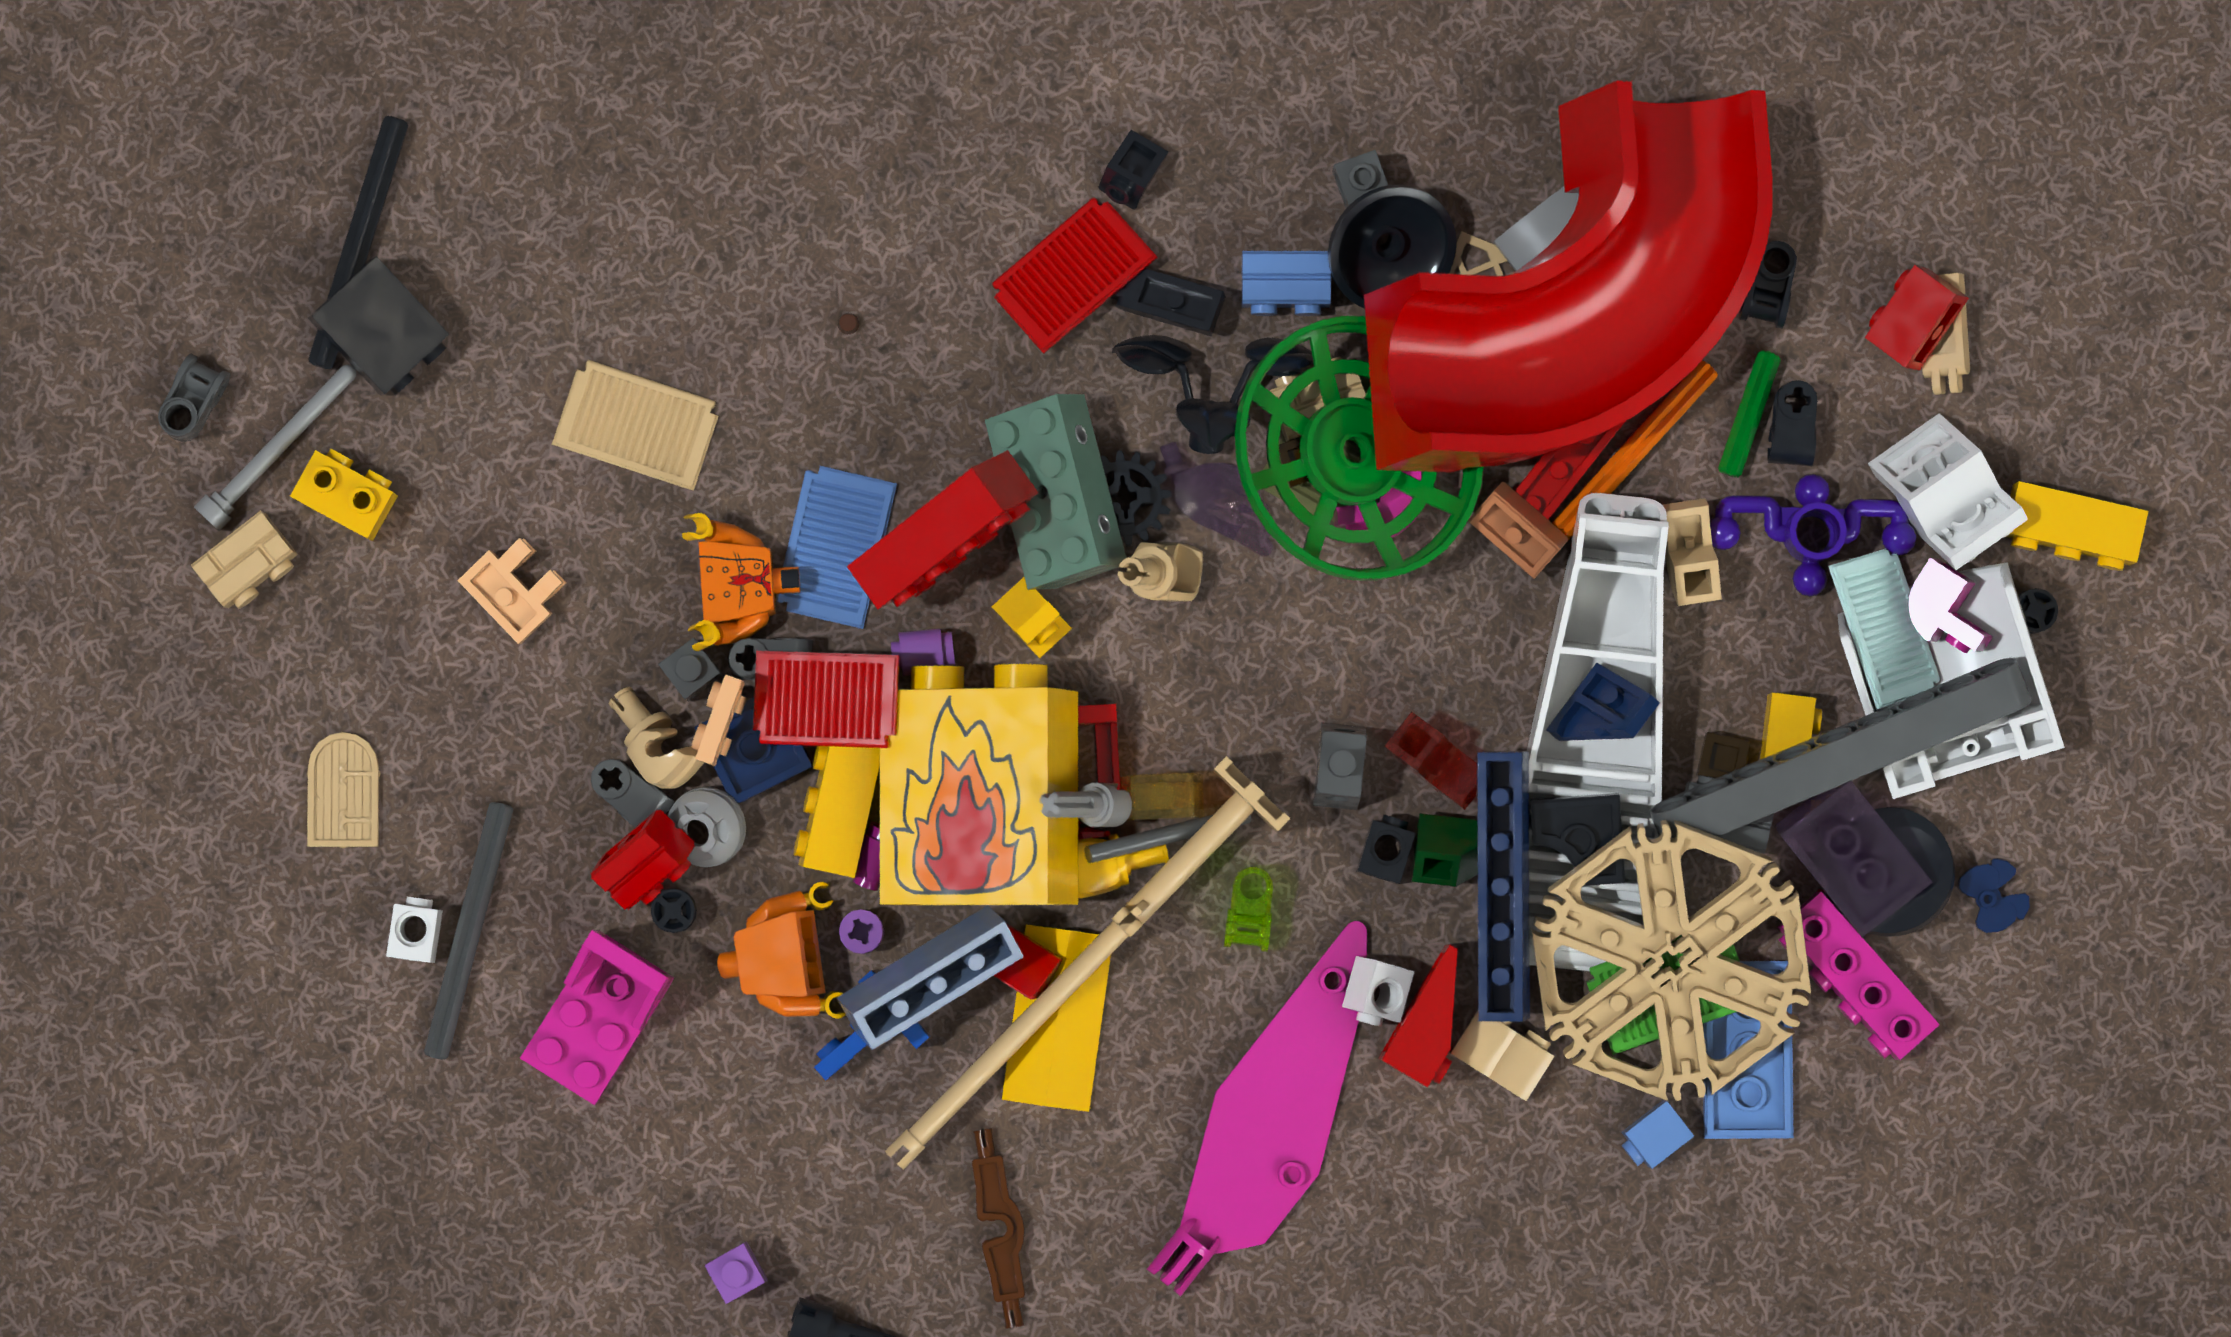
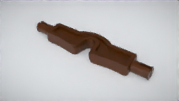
M992 1128L984 1129L986 1147L983 1142L982 1130L973 1131L978 1158L972 1161L976 1185L977 1218L980 1221L1001 1220L1007 1226L1005 1235L986 1239L982 1243V1250L991 1277L994 1300L996 1302L1002 1301L1005 1329L1013 1328L1011 1310L1014 1313L1016 1327L1024 1326L1019 1298L1025 1296L1019 1252L1023 1246L1025 1235L1023 1217L1018 1206L1009 1196L1004 1160L1002 1155L995 1154Z

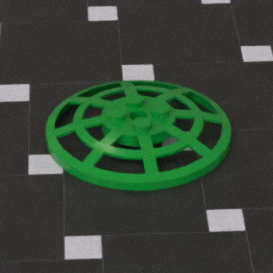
M1339 316L1319 320L1294 331L1277 343L1258 363L1245 386L1238 407L1235 427L1236 462L1242 487L1254 513L1267 532L1287 552L1307 566L1331 576L1349 580L1378 581L1401 576L1424 566L1451 545L1462 532L1474 510L1481 489L1483 467H1467L1463 469L1462 485L1458 497L1434 488L1437 472L1422 471V478L1419 481L1401 471L1376 470L1371 387H1369L1364 399L1353 397L1341 399L1335 379L1336 374H1354L1370 379L1369 363L1360 360L1344 359L1331 361L1327 334L1337 332L1367 335L1366 317ZM1310 340L1314 367L1296 377L1281 393L1279 398L1260 384L1265 374L1281 356L1298 344ZM1318 380L1324 406L1308 419L1290 407V404L1305 387ZM1253 401L1268 412L1271 417L1266 437L1269 469L1251 474L1247 458L1246 429L1249 409ZM1283 423L1301 435V459L1281 465L1279 437ZM1347 440L1355 442L1360 448L1361 456L1358 463L1349 461L1344 454V444ZM1307 476L1313 487L1321 494L1314 515L1297 500L1289 488L1288 481ZM1275 486L1288 509L1303 524L1309 527L1303 549L1296 545L1277 526L1263 505L1258 494L1259 490ZM1392 487L1411 496L1412 499L1405 509L1385 524L1375 499L1385 495ZM1337 503L1352 506L1358 505L1368 529L1347 530L1330 525ZM1426 504L1450 514L1444 527L1430 543L1414 555L1402 559L1391 538L1392 535L1400 532L1412 523ZM1325 537L1345 543L1374 542L1386 566L1377 568H1348L1330 564L1319 559Z

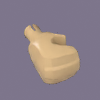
M626 687L614 695L615 698L610 699L609 706L615 710L630 730L624 741L625 746L628 748L626 753L646 782L660 789H675L688 782L704 764V762L695 759L698 750L692 749L690 746L675 749L664 754L661 750L662 742L665 739L676 736L678 733L677 729L670 728L672 720L668 714L661 711L651 715L636 696L632 687Z

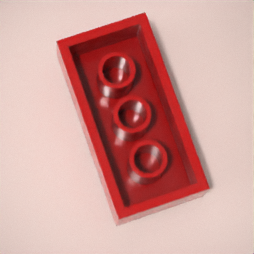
M1007 450L969 469L850 563L847 568L877 609L892 602L898 608L911 598H917L937 583L935 579L943 573L947 574L968 559L967 554L975 548L980 549L999 535L997 531L1007 523L1010 525L1029 512L1031 509L1026 503L1039 494V492Z

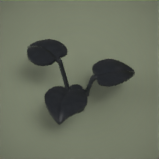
M1160 335L1133 337L1115 345L1112 348V353H1116L1124 364L1142 373L1166 374L1176 370L1181 376L1185 400L1176 406V416L1190 432L1189 447L1199 453L1215 454L1223 450L1224 442L1227 439L1235 436L1239 407L1237 404L1250 375L1266 354L1283 339L1261 338L1250 342L1246 346L1245 356L1251 361L1246 364L1229 402H1215L1213 400L1206 401L1193 398L1188 368L1184 364V362L1191 359L1192 352L1186 345L1176 339ZM1298 344L1281 356L1266 374L1270 376H1290L1304 372L1314 367L1312 351ZM1248 414L1247 427L1249 426V424H1250V419H1251L1249 414Z

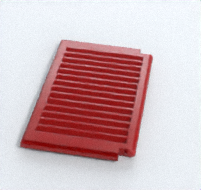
M1093 197L992 282V286L999 290L994 298L1040 351L1045 354L1158 257L1108 201L1100 206L1098 200Z
M756 651L753 730L760 731L759 743L887 749L889 747L888 735L896 736L899 655Z

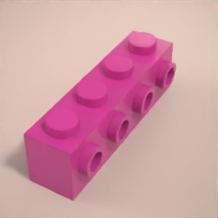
M1816 892L1800 906L1807 962L1813 967L1809 971V976L1825 993L1831 988L1839 996L1842 1002L1837 1007L1853 1025L1856 1026L1860 1021L1872 1033L1867 1041L1881 1057L1886 1059L1891 1055L1895 1060H1901L1940 1024L1822 892ZM1781 923L1777 928L1783 933V936L1778 940L1786 949L1783 923Z

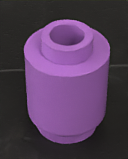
M940 628L899 632V641L891 642L892 655H899V668H902L903 676H911V667L955 666L952 632L941 633Z

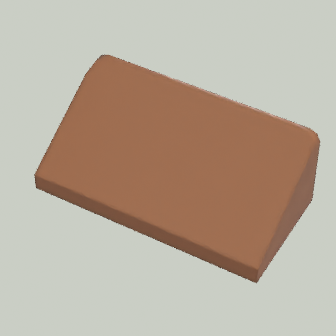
M1505 482L1500 483L1468 520L1470 524L1533 579L1536 578L1568 541V537Z

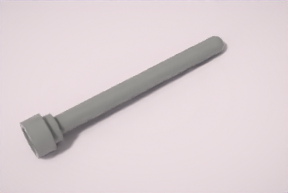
M352 365L342 366L219 494L215 491L210 497L205 495L194 508L220 531L232 519L229 516L234 510L232 505L355 379L356 369Z

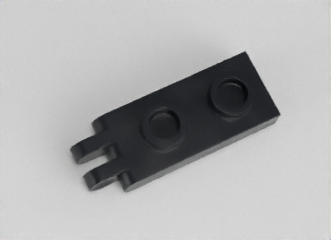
M1145 268L1111 298L1118 300L1116 307L1120 310L1212 337L1226 296L1224 291Z

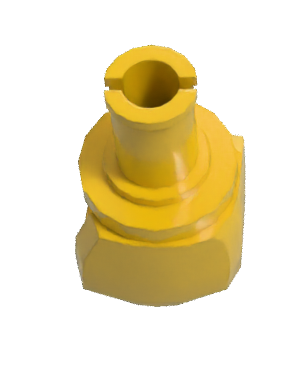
M1117 834L1110 835L1108 840L1097 838L1078 840V898L1081 899L1114 891L1122 886L1129 885L1128 876H1131V871L1161 863L1166 864L1169 861L1166 844L1088 863L1084 853L1085 846L1119 837Z

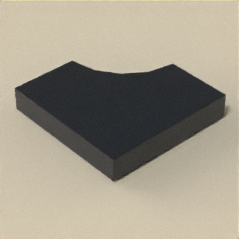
M1619 793L1530 799L1533 845L1551 847L1564 854L1574 867L1578 866L1622 832ZM1624 859L1614 861L1583 886L1625 883Z

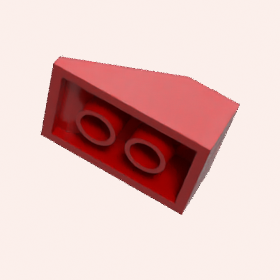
M1450 944L1444 945L1402 1016L1401 1022L1398 1023L1378 1057L1380 1061L1427 1088L1431 1081L1439 1084L1452 1063V1060L1446 1056L1451 1049L1458 949Z

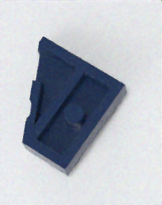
M1596 663L1546 731L1559 741L1634 738L1660 702L1650 693Z

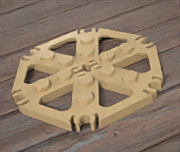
M1661 820L1662 833L1656 839L1648 838L1643 823L1638 824L1636 832L1639 842L1636 844L1631 839L1632 830L1631 826H1629L1548 888V893L1557 894L1563 900L1560 901L1552 895H1544L1542 898L1543 904L1553 908L1556 911L1555 915L1551 919L1535 916L1533 922L1539 930L1544 932L1550 931V933L1537 932L1531 928L1545 1030L1547 1031L1551 1025L1563 1021L1553 1026L1550 1030L1549 1036L1554 1042L1562 1035H1570L1573 1038V1042L1563 1050V1053L1567 1059L1573 1058L1571 1059L1573 1065L1668 1101L1666 1094L1667 1083H1671L1672 1094L1676 1101L1681 1100L1680 1088L1687 1082H1692L1696 1085L1699 1098L1704 1097L1706 1089L1703 1079L1706 1077L1710 1080L1711 1095H1713L1794 1034L1793 1028L1784 1027L1779 1022L1782 1020L1788 1026L1798 1027L1800 1024L1799 1017L1789 1014L1787 1007L1795 1002L1807 1006L1809 1000L1803 992L1793 989H1802L1811 994L1797 890L1791 897L1786 898L1794 890L1793 883L1788 880L1780 887L1772 886L1770 884L1771 878L1780 872L1777 863H1771L1761 873L1759 872L1765 864L1772 862L1771 857L1674 820L1676 825L1675 839L1671 838V829L1666 820ZM1689 849H1699L1735 863L1740 869L1739 879L1688 918L1681 867L1683 853ZM1618 859L1630 860L1636 868L1643 924L1586 903L1581 897L1583 885ZM1770 916H1775L1782 921L1788 958L1787 967L1783 972L1769 974L1720 955ZM1682 935V937H1680L1678 940H1676L1674 943H1672V941H1673L1674 939H1676L1678 936ZM1565 945L1622 968L1579 1001L1568 1003L1563 1001L1558 994L1553 957L1556 949ZM1667 951L1671 955L1682 953L1683 955L1678 959L1680 968L1675 971L1670 966L1660 969V966L1664 963L1662 954ZM1650 957L1653 958V959H1651L1649 962H1647L1645 965L1643 964V963H1644L1646 960H1648ZM1699 997L1759 1020L1760 1029L1758 1033L1723 1059L1711 1058L1706 1053ZM1654 1004L1661 1051L1659 1064L1652 1069H1643L1607 1055L1602 1049V1042ZM1581 1048L1584 1049V1051L1579 1056L1575 1057L1577 1054H1579Z

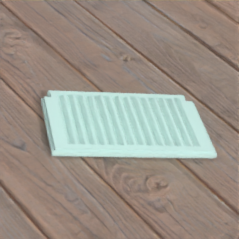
M1883 549L1828 566L1876 708L1879 709L1935 687L1934 683H1938L1940 677L1927 640L1919 634L1912 623L1909 613L1910 589L1899 556L1897 554L1890 555L1888 550Z

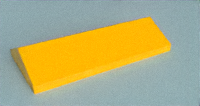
M1027 924L1025 928V935L1063 959L1049 986L1099 935ZM1111 955L1007 1060L1002 1100L1089 1112ZM1017 991L1013 1022L1036 999H1029Z

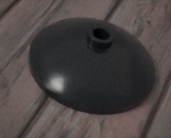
M1387 185L1373 189L1352 202L1341 214L1333 228L1328 247V262L1334 282L1350 301L1365 309L1364 295L1419 272L1449 274L1456 254L1454 224L1443 205L1424 190L1408 185ZM1383 234H1388V240L1382 245H1377L1378 238Z

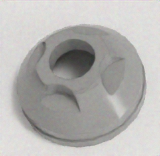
M706 786L694 788L679 797L671 807L668 817L675 823L676 828H681L687 835V827L691 820H699L708 828L709 837L705 844L694 843L695 847L687 858L692 865L699 867L721 865L732 859L743 846L746 836L745 817L738 803L725 791Z

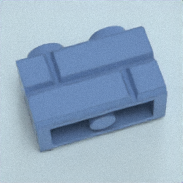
M1242 251V308H1251V315L1273 316L1277 315V308H1295V315L1318 316L1321 315V308L1330 307L1331 271L1328 262V251Z

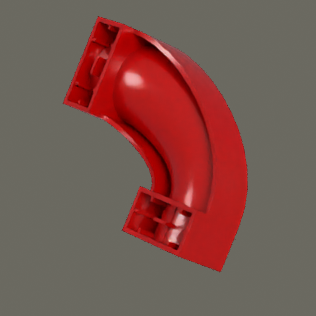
M1616 80L1559 105L1565 193H1578L1579 199L1568 224L1547 248L1510 275L1483 276L1419 272L1364 295L1376 470L1455 472L1467 467L1498 466L1530 459L1601 434L1634 417L1667 394L1692 372L1718 343L1738 314L1756 279L1767 246L1772 217L1773 177L1766 92L1763 90H1748L1740 94L1705 101L1651 103L1633 100L1632 81Z

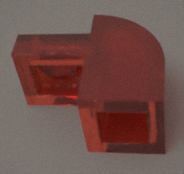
M1411 712L1386 743L1385 747L1414 774L1465 810L1478 794L1477 762L1456 748L1442 733Z

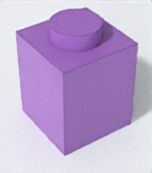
M747 1241L704 1265L725 1304L768 1280Z

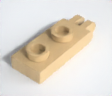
M1951 273L1939 275L1965 294L1964 274ZM1966 304L1922 366L1924 377L1931 378L1934 395L1945 394V376H1948L1950 392L1961 393L1963 389L1962 375L1969 374L1970 372Z

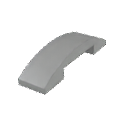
M1563 186L1494 240L1493 243L1515 271L1534 259L1561 233L1575 211L1579 194L1565 193Z

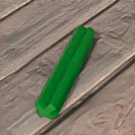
M1761 350L1753 364L1718 467L1721 473L1730 477H1740L1746 464L1781 361L1780 357L1774 353Z

